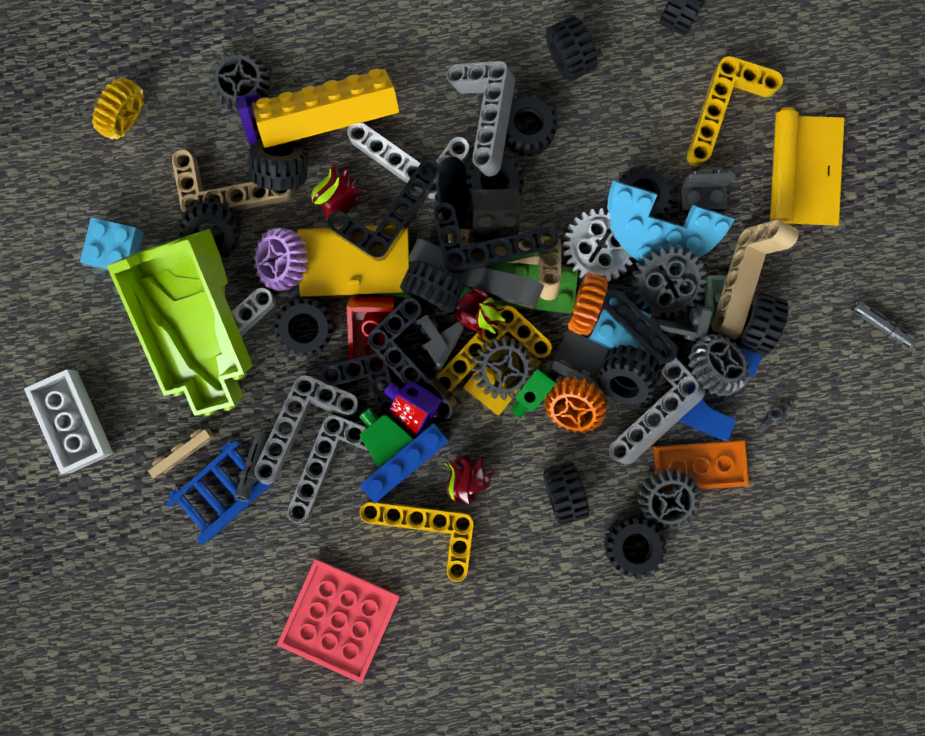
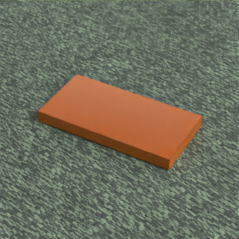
M745 440L653 446L655 476L658 475L657 469L665 473L666 467H669L672 472L675 468H679L681 473L686 471L689 477H693L700 489L749 486Z

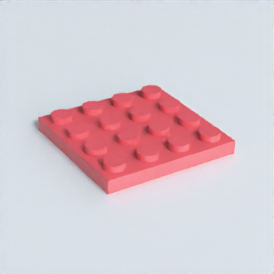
M315 558L277 646L362 683L400 595Z

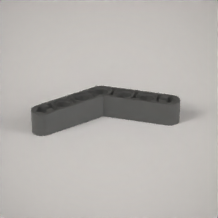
M419 238L408 258L410 262L423 261L446 271L459 279L468 289L475 291L473 288L477 287L488 292L494 299L533 309L544 288L543 284L533 279L485 267L461 273H451L444 265L441 247ZM452 256L448 260L452 266H458L462 262L457 256Z

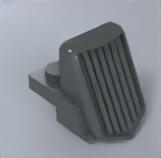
M424 315L412 324L423 340V343L416 348L430 366L431 372L437 376L461 336L464 325L458 320L438 332L439 326L432 317L429 318L427 315Z

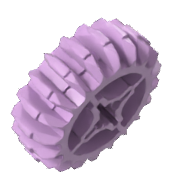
M285 228L268 230V233L262 234V239L257 240L258 247L253 248L256 251V256L252 257L256 261V264L253 266L257 269L256 276L260 277V283H264L270 289L279 291L292 289L293 286L299 285V280L304 279L303 272L307 271L305 263L309 260L306 259L305 255L309 251L304 249L306 243L301 241V236L295 234V231Z

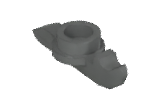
M794 400L784 403L781 408H771L768 413V419L761 424L759 431L763 433L774 423L783 422L786 417L785 414L793 407Z

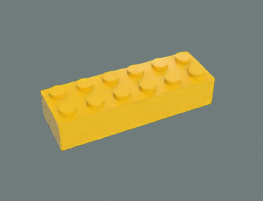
M373 69L367 74L350 75L340 81L330 80L321 86H307L298 92H284L278 97L271 99L261 98L252 103L264 148L399 113L395 89L385 69Z

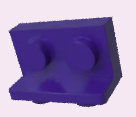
M259 93L236 97L238 111L249 147L261 139L252 103L260 99Z

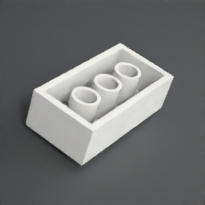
M66 369L24 388L61 474L73 473L114 454L78 371Z

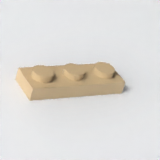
M210 429L195 431L190 435L191 440L186 444L183 442L179 443L171 449L172 454L168 457L162 456L152 463L154 467L148 470L149 474L153 479L161 477L215 437Z

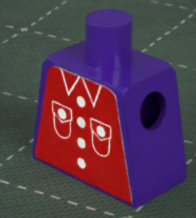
M413 381L408 382L402 389L392 382L384 391L393 400L389 414L414 439L429 426L442 402L440 398Z

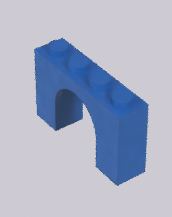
M736 345L739 349L742 348V354L747 356L745 361L750 364L748 370L751 374L748 378L754 377L762 355ZM689 366L688 370L692 373L693 368ZM696 385L689 387L688 394L695 391ZM702 399L678 422L719 440L728 441L736 419L711 409ZM678 401L674 403L672 410L678 406Z
M433 423L360 484L361 488L375 504L445 446L449 440L438 426Z

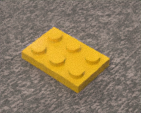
M506 334L503 336L506 337V341L508 342L510 337ZM505 349L496 351L488 360H498L501 354H504ZM512 351V365L520 370L519 359ZM528 353L525 357H533V361L529 362L528 365H532L536 369L541 362ZM504 363L503 365L500 364V366L493 365L499 368V370L502 371V374L503 371H513L511 369H508V367H506ZM486 367L487 378L494 385V370ZM535 369L528 370V374H532ZM479 371L475 372L463 388L499 416L513 398L509 397L508 392L505 400L500 398V393L496 399L491 397L492 391L488 395L484 394L485 387L480 389L477 387L481 379H473V376L479 373ZM509 376L505 383H502L501 387L510 385L518 376Z

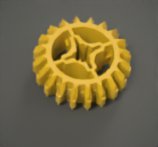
M121 77L117 80L114 79L111 84H108L106 89L102 91L100 98H97V104L94 105L95 111L92 113L94 128L103 136L109 137L112 140L125 136V133L130 130L141 112V107L144 105L143 90L140 86L130 79Z

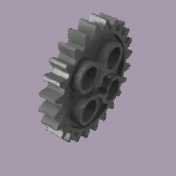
M671 244L668 245L667 250H664L660 245L659 252L657 253L650 249L651 256L643 255L642 257L645 262L636 263L639 271H632L636 278L630 281L635 286L631 291L636 295L634 297L636 302H640L639 305L642 309L647 308L649 314L655 311L657 317H660L662 312H664L666 318H669L670 312H673L677 317L680 309L687 313L686 306L689 305L694 308L695 305L692 301L694 299L701 300L698 292H705V289L701 286V284L707 283L705 277H702L707 274L705 269L702 268L704 264L701 260H698L699 257L695 253L691 254L689 248L683 251L681 245H678L675 250ZM673 263H678L677 268L669 270ZM660 265L663 266L679 295L678 297H674L673 292L659 270ZM652 275H658L656 280L648 281ZM689 281L686 287L679 288L683 282ZM668 293L665 299H659L662 294Z

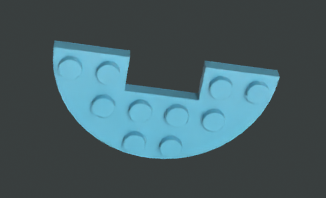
M615 180L612 181L607 210L609 211L611 231L621 247L630 256L642 263L645 262L642 257L643 255L651 256L650 249L657 253L659 252L660 245L664 250H667L669 244L673 246L674 250L678 245H681L683 251L689 248L691 254L695 253L700 258L721 241L734 221V218L692 205L682 226L649 216L657 197L654 192ZM673 263L670 267H676L678 263Z

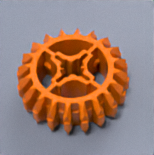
M596 273L585 275L569 318V330L586 336L591 333L606 295L607 278Z
M566 376L563 380L558 379L554 387L546 395L544 408L547 412L546 416L551 417V422H557L558 428H566V432L568 430H573L575 434L578 431H581L583 434L588 430L593 432L596 427L602 424L603 419L606 417L608 407L606 395L601 394V388H594V382L589 384L585 378L581 381L575 376L571 380Z

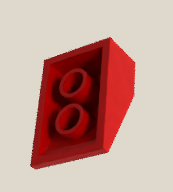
M349 297L347 304L349 359L375 353L368 343V336L395 309V297ZM378 333V339L385 343V336L382 333ZM374 357L372 365L376 369H381L383 361L379 357ZM357 363L350 365V371H361Z

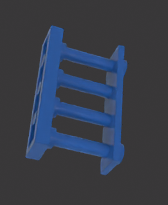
M230 440L221 448L223 452L182 489L178 487L169 494L171 499L165 503L168 507L178 503L199 526L201 534L196 539L201 545L208 543L272 485L262 484L257 480L253 485L250 500L245 502L234 498L236 503L229 508L228 506L225 507L202 481L213 472L235 496L238 486L221 468L220 464L230 456L244 470L246 460L237 451L243 444L240 440L234 442ZM263 475L260 476L262 478H268L271 475H266L265 477ZM194 487L217 511L219 518L214 523L207 522L185 497Z

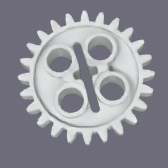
M600 208L598 214L591 209L589 217L583 212L581 214L582 221L576 217L573 220L576 226L570 224L568 230L571 233H565L564 235L569 241L564 242L562 246L569 248V250L565 251L563 255L571 257L567 264H575L572 271L574 272L579 269L581 271L580 278L588 273H596L607 278L608 282L611 280V275L617 279L619 277L618 271L624 274L627 271L625 266L630 267L633 264L628 259H633V257L621 245L620 247H614L611 244L610 239L614 237L611 231L602 245L603 248L596 254L593 262L590 263L589 258L597 248V243L604 237L607 229L611 230L609 225L610 217L609 212L604 215L603 208ZM591 226H598L601 229V234H593ZM579 245H587L589 247V254L581 253ZM600 256L608 259V266H602L599 263Z

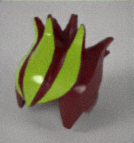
M333 165L329 169V175L314 187L311 198L312 203L322 206L324 216L327 219L335 211L347 214L354 205L360 203L355 199L364 191L354 188L358 178L349 181L347 167H344V172L339 176L337 166Z
M474 287L475 291L466 294L458 302L456 317L468 329L477 331L480 339H482V328L496 334L491 324L498 326L495 320L506 321L498 313V311L504 310L505 307L496 305L488 292Z
M458 453L456 454L457 460L455 462L449 461L445 464L450 469L446 490L450 499L455 503L459 502V498L470 505V499H475V493L489 488L491 477L495 472L485 473L482 464L483 456L473 463L467 455L463 459Z

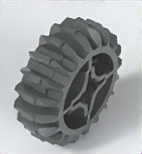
M232 50V56L229 57L228 54L224 53L225 59L223 61L221 59L216 60L218 67L211 66L214 74H209V79L213 81L209 83V87L211 90H214L212 92L214 98H218L217 101L220 105L225 104L226 109L230 110L233 107L235 112H239L236 97L244 96L248 89L252 90L246 95L259 93L260 99L261 95L268 96L269 93L266 89L271 88V84L267 80L271 76L266 72L268 70L266 64H262L260 57L255 58L254 53L250 52L246 55V52L241 50L238 55L235 50ZM248 66L254 69L257 73V78L247 75L245 67ZM223 83L233 87L234 96L224 92Z
M711 334L704 338L702 337L692 347L691 353L688 356L691 360L689 366L693 368L691 374L696 375V382H701L703 389L708 388L710 394L716 393L718 397L724 395L727 397L740 391L749 381L748 376L751 373L748 370L750 364L745 361L747 356L741 352L742 348L739 349L736 346V341L730 342L728 336L722 337L721 334Z
M500 337V343H498L496 338H492V347L487 342L483 343L486 351L478 349L477 353L482 355L481 358L473 357V361L479 363L478 366L471 367L472 371H479L478 374L473 376V379H481L477 387L479 389L485 387L483 393L486 395L492 391L491 397L494 399L500 393V398L505 400L507 392L510 398H514V390L517 392L521 391V385H525L526 378L531 377V374H528V370L535 369L534 366L528 365L529 362L533 361V357H525L529 353V349L524 348L521 350L523 347L522 342H518L514 346V338H510L507 342L506 337ZM505 349L504 354H501L498 360H488L496 351ZM512 351L519 359L520 370L512 365ZM504 363V365L508 367V369H511L513 371H503L502 374V371L493 365L500 366V364L503 365ZM486 367L494 370V385L487 378ZM509 376H518L510 385L501 387L502 383H505Z
M666 467L665 473H662L660 469H657L658 475L654 476L649 473L651 480H643L642 483L645 487L638 490L641 494L637 497L640 503L639 509L643 512L645 519H650L649 521L654 525L658 523L661 529L666 524L671 530L673 524L681 528L682 521L689 523V516L696 517L693 509H700V504L697 502L702 500L701 495L698 493L700 488L696 485L695 479L689 477L686 471L681 473L679 468H675L672 472L669 467ZM685 487L686 497L684 502H682L680 497L683 493L681 491ZM654 494L659 498L655 509L652 507Z

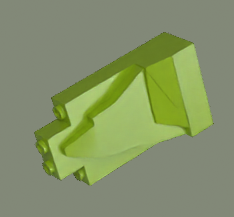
M210 229L130 254L107 265L163 395L174 394V396H179L185 393L194 416L203 413L204 416H208L217 412L218 409L223 408L224 411L235 408L237 402L244 397L237 380L247 375L246 372L253 367V364L225 298V285L228 284V280Z

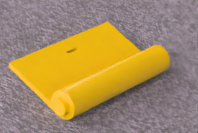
M792 107L781 108V111L776 113L770 221L780 220L789 224L839 225L844 118L799 116V112L795 111V108Z
M389 225L385 228V233L388 235H393L397 231L395 225ZM365 226V227L368 228L369 230L375 232V230L377 229L378 226ZM408 227L388 257L383 261L371 259L336 236L330 228L298 229L297 234L301 236V241L306 243L304 249L309 251L305 255L306 259L309 260L305 263L307 271L303 272L304 279L299 280L300 297L405 293L400 288V285L409 268ZM361 231L356 232L353 235V240L356 242L362 241L365 233ZM382 244L374 245L372 253L381 254L384 246Z

